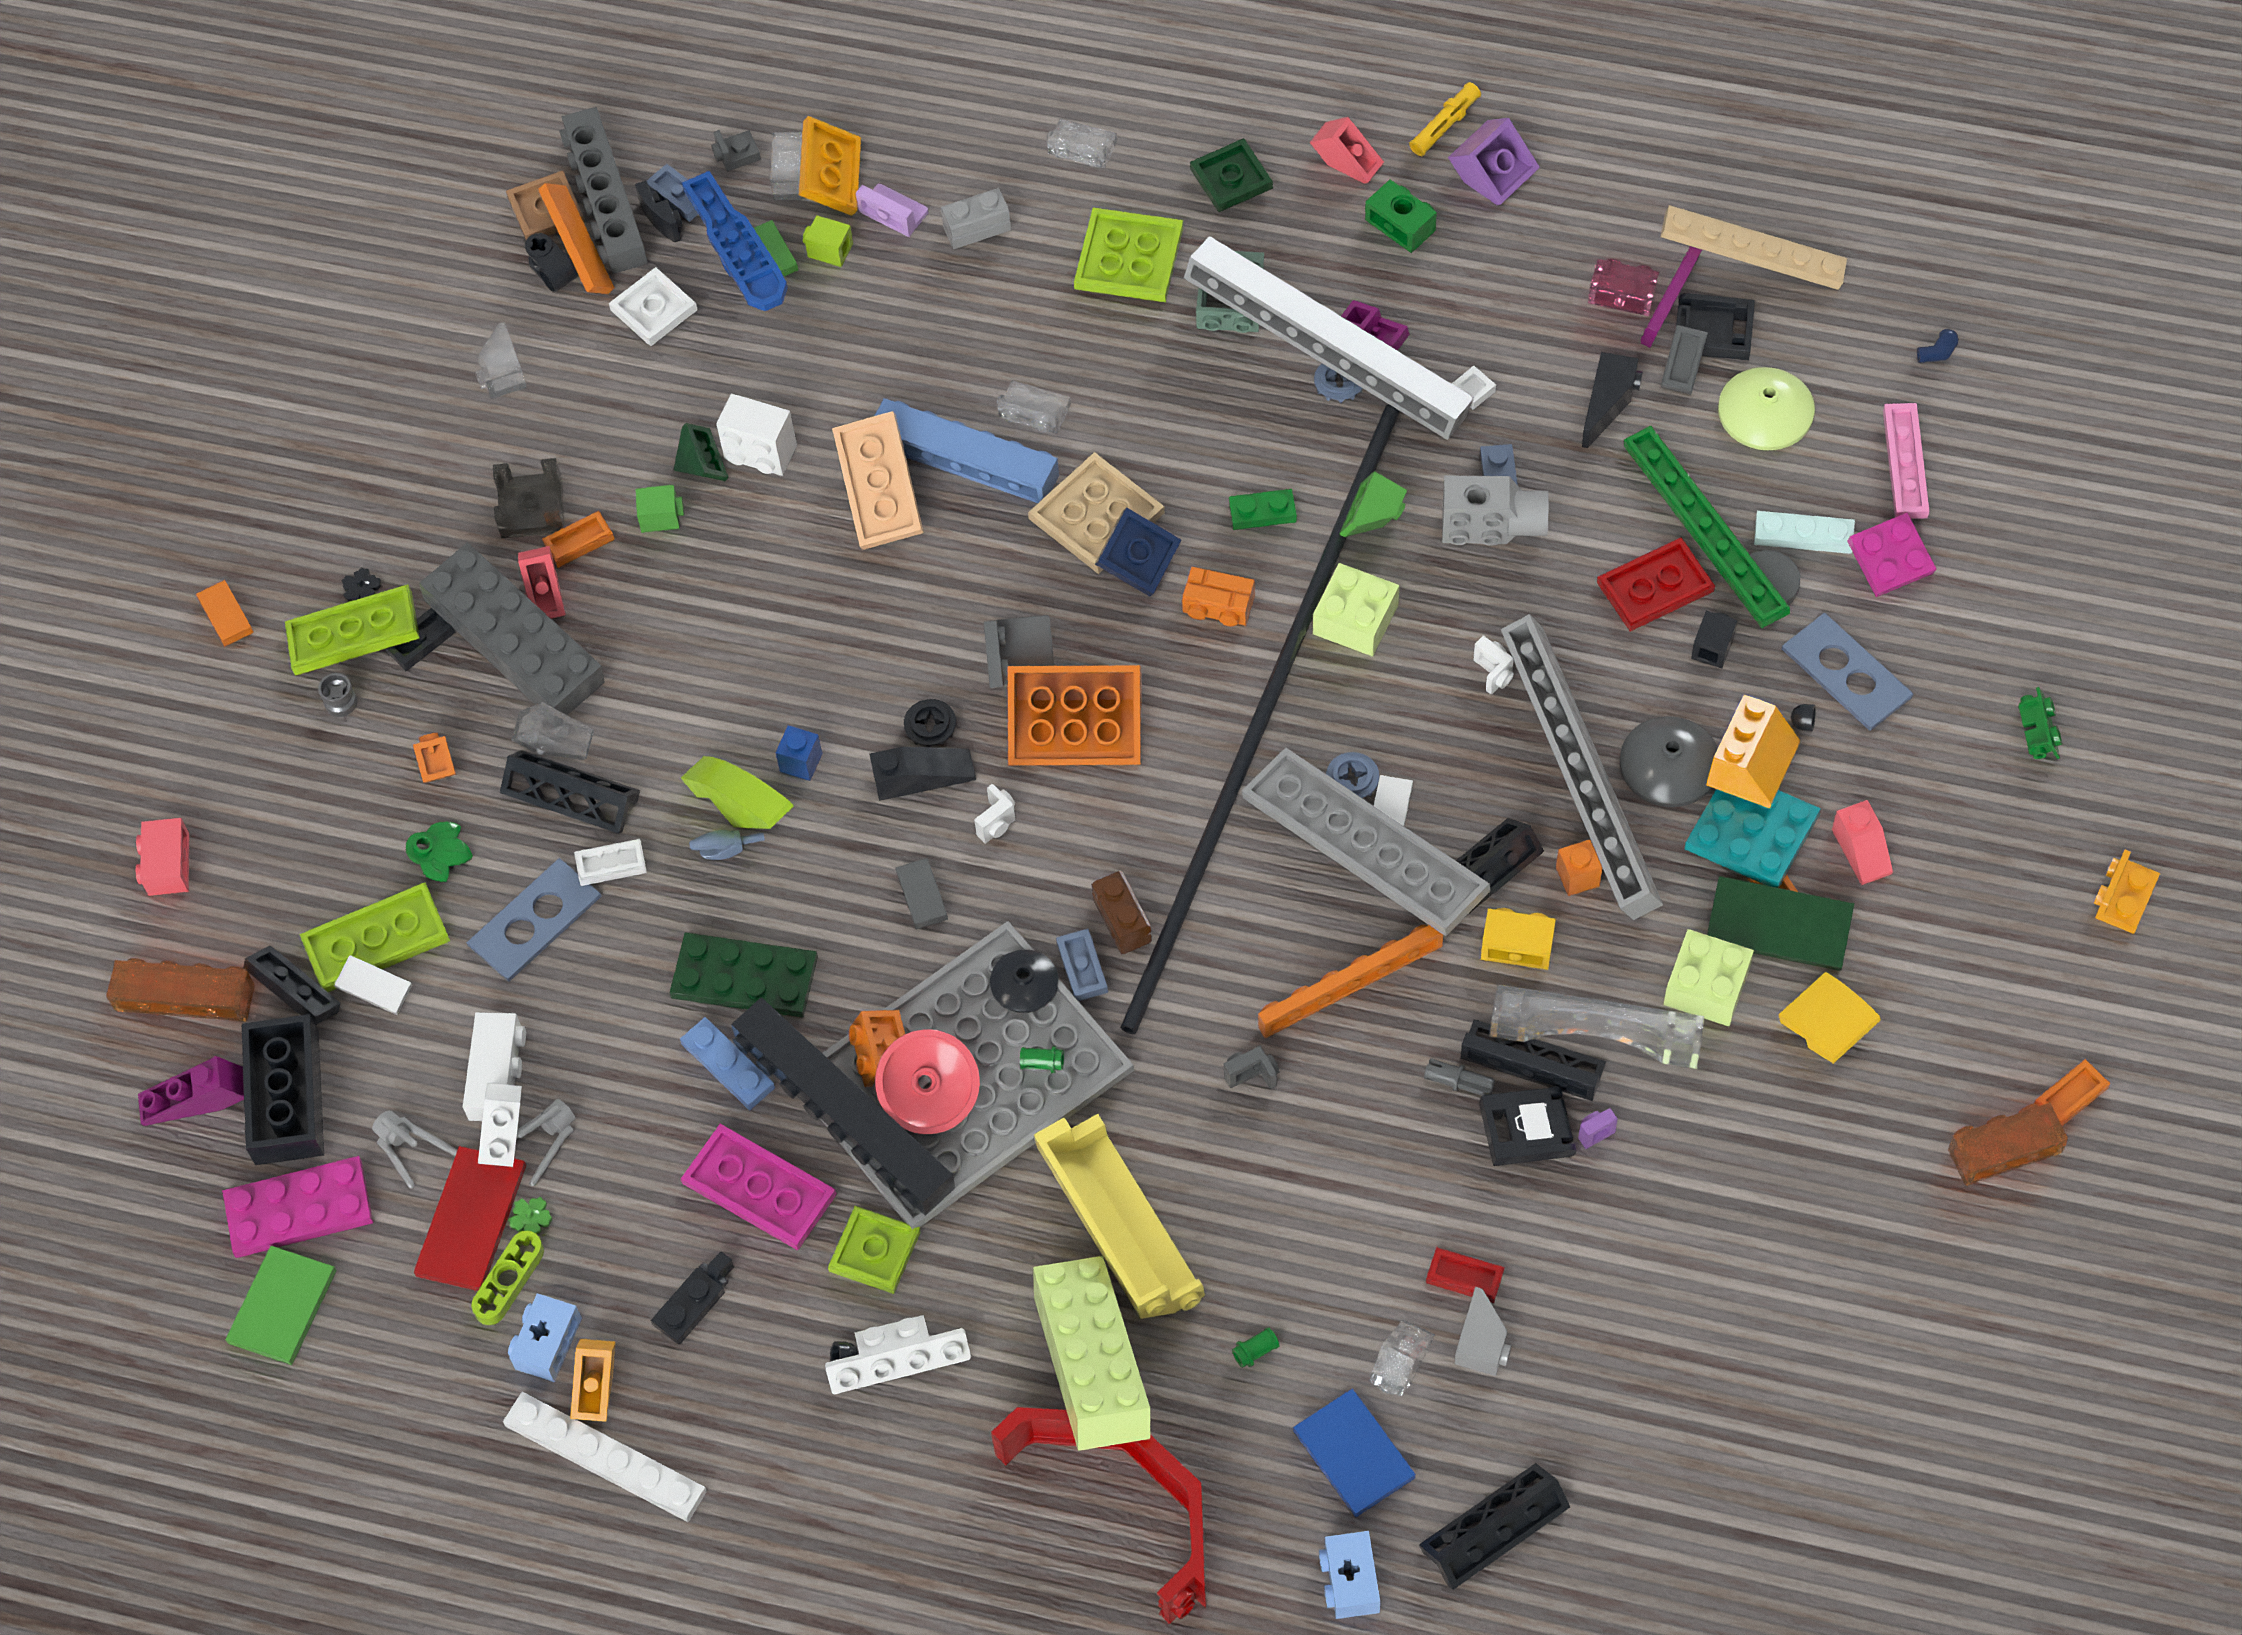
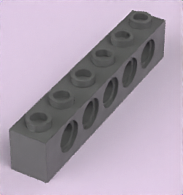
M597 107L561 116L565 129H561L559 132L564 148L569 146L572 152L567 153L572 171L578 169L579 175L574 177L579 193H586L587 198L582 199L587 217H594L595 221L590 222L595 240L601 239L603 245L598 246V250L603 264L609 262L612 274L648 264L644 245Z

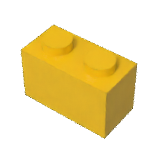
M1508 908L1488 909L1482 941L1481 960L1548 970L1556 919L1549 918L1542 913L1528 915L1515 913Z

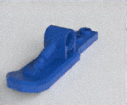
M707 171L682 182L685 194L706 225L708 240L720 257L725 271L736 282L747 304L763 311L783 304L788 289L784 276L747 217L732 207L711 172Z

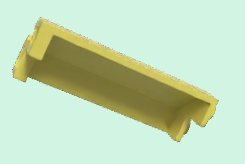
M1099 1114L1073 1128L1069 1126L1065 1118H1062L1035 1133L1034 1138L1038 1150L1140 1319L1173 1314L1181 1309L1187 1311L1198 1305L1201 1298L1205 1296L1201 1281L1199 1279L1196 1280L1115 1149Z

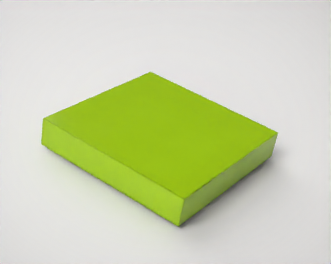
M854 1206L829 1263L828 1270L834 1274L894 1294L921 1233L920 1228L917 1227L912 1230L905 1222Z

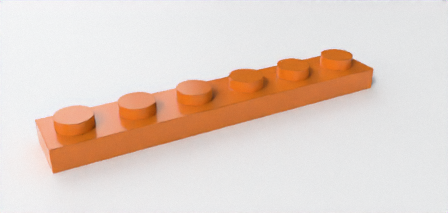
M1420 925L1399 941L1391 940L1385 943L1376 953L1356 958L1347 968L1339 972L1334 970L1327 973L1320 982L1310 987L1302 986L1296 989L1291 994V997L1281 1002L1274 1001L1267 1004L1258 1013L1259 1030L1266 1039L1443 946V934L1430 925Z

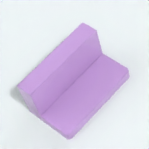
M877 184L873 190L862 185L856 192L858 212L907 237H910L928 214L926 206L882 184Z

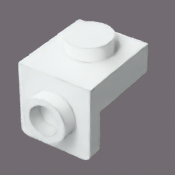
M1483 635L1475 643L1474 661L1490 672L1487 676L1486 691L1492 695L1499 687L1501 689L1505 688L1512 680L1514 675L1512 672L1513 657L1506 652L1500 643L1492 642Z
M993 784L987 787L988 800L992 806L974 820L976 835L985 844L992 838H998L1003 835L1009 825L1015 821V802L1007 791L1004 789L1000 791Z

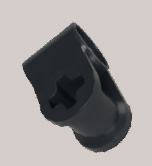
M535 233L527 238L525 249L529 255V265L549 290L555 293L579 277L570 256L564 253L548 235Z

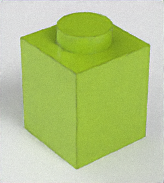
M816 215L812 225L807 226L803 234V243L806 246L807 257L842 267L853 245L851 226Z

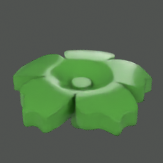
M541 1197L530 1199L529 1205L522 1198L514 1202L513 1213L515 1216L509 1218L512 1229H515L517 1232L524 1230L539 1234L541 1232L540 1227H548L550 1225L552 1217L549 1211L545 1210L547 1203Z

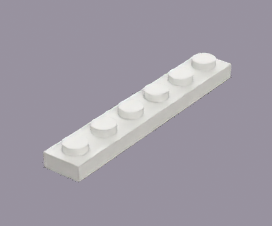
M521 1392L503 1421L505 1427L686 1522L690 1521L707 1492L706 1488L699 1483L576 1419H570V1416L524 1392Z

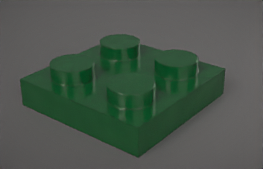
M1244 138L1190 162V170L1218 212L1273 189L1272 179Z

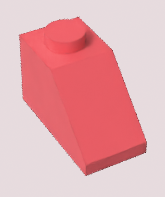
M1349 117L1325 122L1310 141V144L1328 166L1364 184L1371 180L1384 163Z
M550 546L518 553V563L527 597L550 619L565 616Z
M1868 800L1838 810L1832 831L1860 884L1864 885L1891 875L1893 869L1883 828Z

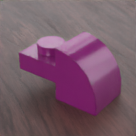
M1355 300L1350 303L1341 315L1344 319L1397 351L1410 335L1408 326L1382 318L1379 308Z

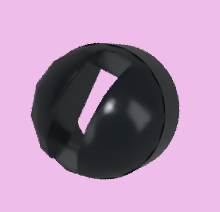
M1800 704L1796 706L1791 714L1792 724L1797 729L1813 731L1816 706L1813 704Z
M835 1341L830 1349V1362L858 1355L859 1351L852 1343Z

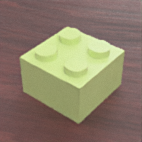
M1339 563L1313 613V634L1373 657L1398 607L1399 585Z
M1687 929L1666 988L1663 1005L1730 1026L1750 969L1754 950Z

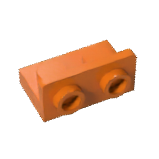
M899 1010L861 1011L849 1028V1041L855 1048L857 1056L856 1068L858 1074L862 1076L864 1087H872L875 1084L876 1069L881 1056L896 1039L905 1035Z

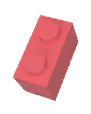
M182 818L141 822V835L136 836L137 851L141 855V862L136 865L135 869L138 884L143 885L148 896L189 892V832Z

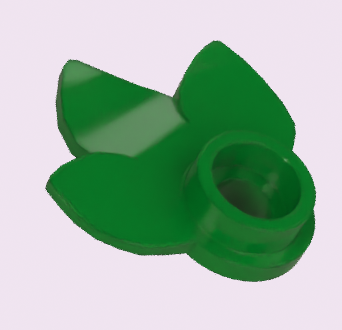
M438 822L431 825L426 832L414 833L408 838L405 846L407 856L414 863L420 864L423 874L429 879L439 882H447L450 866L464 864L472 860L473 857L467 844L457 838L460 834L461 826L454 822ZM425 844L429 848L422 850L417 845Z

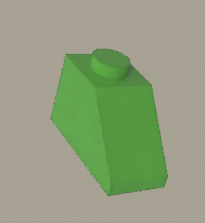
M1374 471L1361 482L1339 534L1343 537H1348L1382 528L1392 519L1397 520L1404 511L1406 504L1402 501L1407 490Z

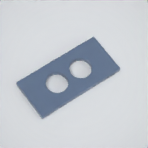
M1823 613L1782 646V650L1869 731L1913 697V693L1826 613ZM1828 648H1837L1847 655L1848 664L1840 670H1830L1821 664L1819 655ZM1854 673H1865L1874 680L1875 689L1869 694L1858 695L1849 690L1846 680Z
M559 858L466 943L509 982L602 896L590 884L581 886L578 874ZM555 895L562 900L563 906L558 915L553 918L544 919L534 913V905L542 896ZM520 920L530 922L534 926L535 931L533 937L528 942L517 945L506 939V931L512 923Z

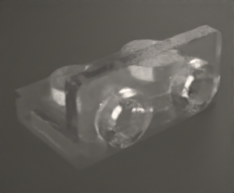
M1061 118L1055 130L1049 131L1046 136L1048 154L1054 155L1057 158H1066L1081 162L1087 166H1096L1104 169L1117 143V133Z
M1011 380L1005 395H999L997 399L999 417L1011 423L1018 422L1031 426L1041 432L1048 431L1055 434L1058 433L1071 405L1070 397Z

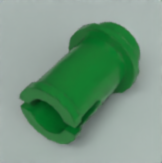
M1052 1046L1051 1049L1022 1047L1020 1051V1069L1050 1070L1051 1073L1063 1070L1064 1050H1059L1057 1046Z
M1267 1327L1264 1331L1245 1342H1236V1347L1232 1349V1354L1240 1367H1252L1255 1360L1273 1349L1279 1348L1280 1344L1274 1332Z

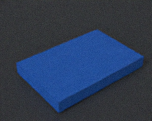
M1353 1388L1293 1427V1432L1355 1518L1415 1479L1416 1474Z

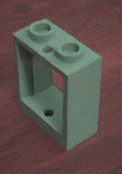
M1235 251L1264 269L1263 252ZM1198 287L1196 306L1197 329L1209 331L1231 330L1241 333L1259 332V324L1235 309L1207 307L1208 293Z

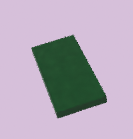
M1719 876L1707 935L1752 949L1754 954L1841 971L1855 903Z

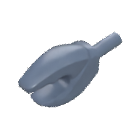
M716 830L691 840L689 844L691 850H700L701 856L705 859L722 860L742 852V845L765 841L764 833L740 837L739 830Z

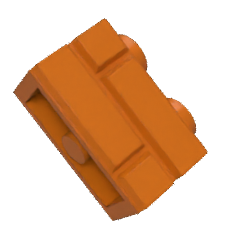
M1191 567L1182 597L1183 613H1187L1191 618L1203 620L1206 617L1216 619L1223 625L1230 627L1237 624L1246 626L1255 598V580Z

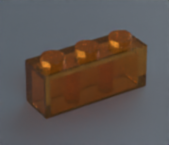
M2051 1103L2041 1106L2031 1104L2022 1108L2018 1114L2009 1117L1998 1115L1991 1118L1983 1126L1977 1128L1966 1126L1954 1133L1948 1151L1965 1186L2061 1154L2067 1144L2068 1137Z

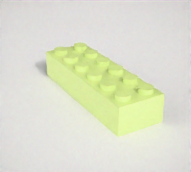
M1103 1256L1033 1267L1034 1299L1078 1451L1150 1439V1405Z

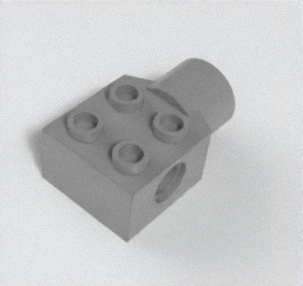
M1444 475L1442 543H1451L1453 545L1473 543L1494 546L1507 544L1515 536H1547L1548 491L1521 490L1510 476Z

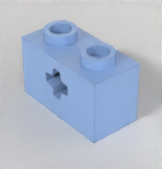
M538 1293L536 1294L533 1304L529 1303L524 1310L522 1317L523 1327L519 1336L515 1335L509 1345L508 1355L515 1370L555 1382L582 1319L577 1306Z
M1369 1531L1325 1537V1549L1319 1550L1321 1571L1329 1572L1330 1585H1324L1327 1608L1334 1607L1336 1619L1380 1613V1597ZM1350 1570L1354 1580L1347 1581L1344 1571Z

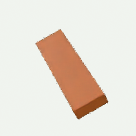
M545 183L538 189L586 292L609 294L615 287L567 187Z

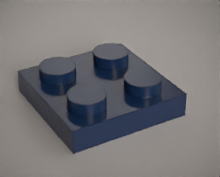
M1126 507L1117 520L1095 565L1150 597L1154 594L1181 539Z

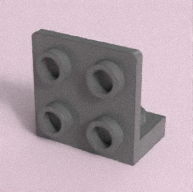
M1048 615L984 621L990 688L1008 685V666H1054L1050 617Z

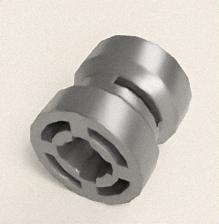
M332 673L320 681L318 691L329 714L335 717H344L355 710L357 697L347 676L341 673Z

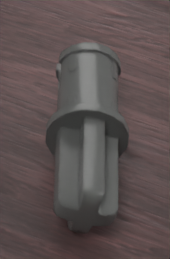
M1430 1058L1424 1074V1079L1453 1087V1091L1456 1092L1462 1089L1479 1095H1491L1495 1086L1493 1078L1465 1070V1065L1461 1064L1458 1067Z

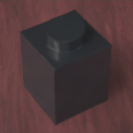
M1706 610L1694 640L1691 659L1723 669L1735 636L1738 620L1732 619L1724 613H1713Z

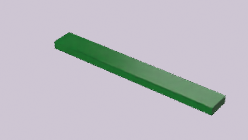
M1649 426L1624 439L1626 450L1759 626L1764 628L1789 615V605L1653 427Z

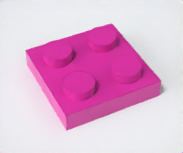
M1908 513L1854 534L1847 540L1876 597L1929 576L1936 571V567Z

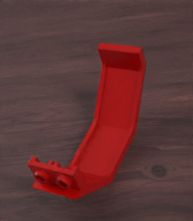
M1017 1407L991 1431L995 1455L1004 1465H1007L1026 1446L1033 1443L1077 1446L1067 1410ZM1151 1434L1150 1439L1098 1447L1101 1449L1121 1450L1127 1453L1178 1501L1189 1514L1191 1557L1157 1592V1595L1161 1598L1158 1601V1606L1162 1609L1159 1615L1171 1624L1177 1617L1181 1620L1191 1612L1195 1606L1193 1602L1195 1599L1206 1608L1201 1482Z

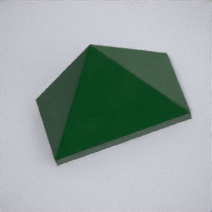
M685 423L682 426L673 471L726 481L729 478L710 428Z

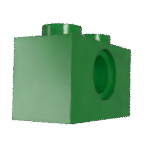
M1391 179L1365 201V220L1410 253L1416 250L1436 231L1437 212L1427 202L1420 201L1406 187L1399 186Z

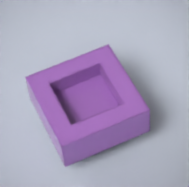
M1610 1108L1602 1113L1595 1111L1582 1120L1578 1139L1585 1149L1615 1133L1618 1119Z

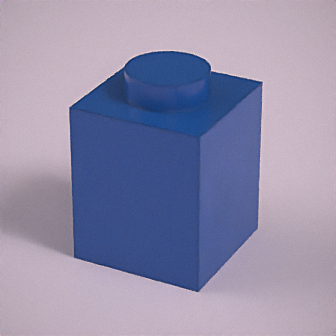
M789 725L775 752L780 772L811 781L823 754L818 734Z

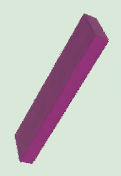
M1689 247L1640 339L1641 344L1648 348L1652 346L1696 264L1702 249Z

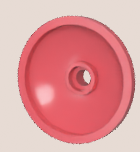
M931 1029L917 1030L899 1037L885 1050L877 1065L875 1090L881 1108L902 1128L913 1133L937 1134L952 1129L968 1116L975 1105L979 1093V1070L973 1055L960 1040L942 1031ZM922 1075L930 1078V1085L925 1089L921 1088L918 1084V1080Z

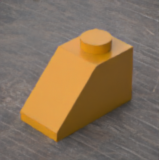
M579 1340L575 1352L570 1419L607 1421L613 1379L615 1341Z

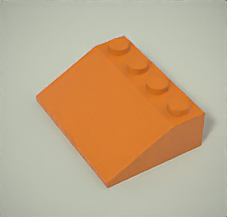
M1008 666V766L1141 765V666Z

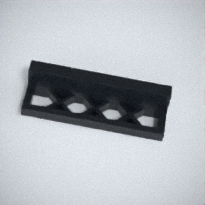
M520 750L507 757L500 793L619 834L623 832L628 807L638 803L640 790ZM514 771L525 776L530 785L528 789L521 791L511 787ZM546 782L553 784L560 797L554 801L546 799L539 786ZM574 793L584 795L590 808L584 811L575 809L569 796ZM605 803L618 806L615 822L606 820L599 806Z
M1507 818L1456 860L1459 864L1490 884V892L1471 912L1544 852L1531 825Z
M1475 1019L1469 1033H1466L1463 1039L1460 1058L1549 1088L1561 1087L1562 1092L1589 1101L1594 1099L1606 1061ZM1477 1032L1491 1035L1494 1041L1476 1036ZM1515 1044L1525 1046L1527 1052L1510 1046ZM1549 1054L1556 1056L1561 1063L1544 1058V1056ZM1584 1065L1596 1070L1595 1073H1590L1577 1067Z
M1535 1463L1420 1543L1419 1547L1422 1553L1438 1566L1445 1583L1454 1590L1568 1510L1570 1505L1558 1479ZM1538 1478L1539 1480H1541L1534 1486L1525 1488V1486L1533 1482L1535 1479ZM1510 1501L1504 1507L1496 1508L1501 1503ZM1474 1522H1481L1474 1528L1466 1529ZM1451 1542V1544H1449L1441 1551L1438 1552L1435 1550L1444 1543Z

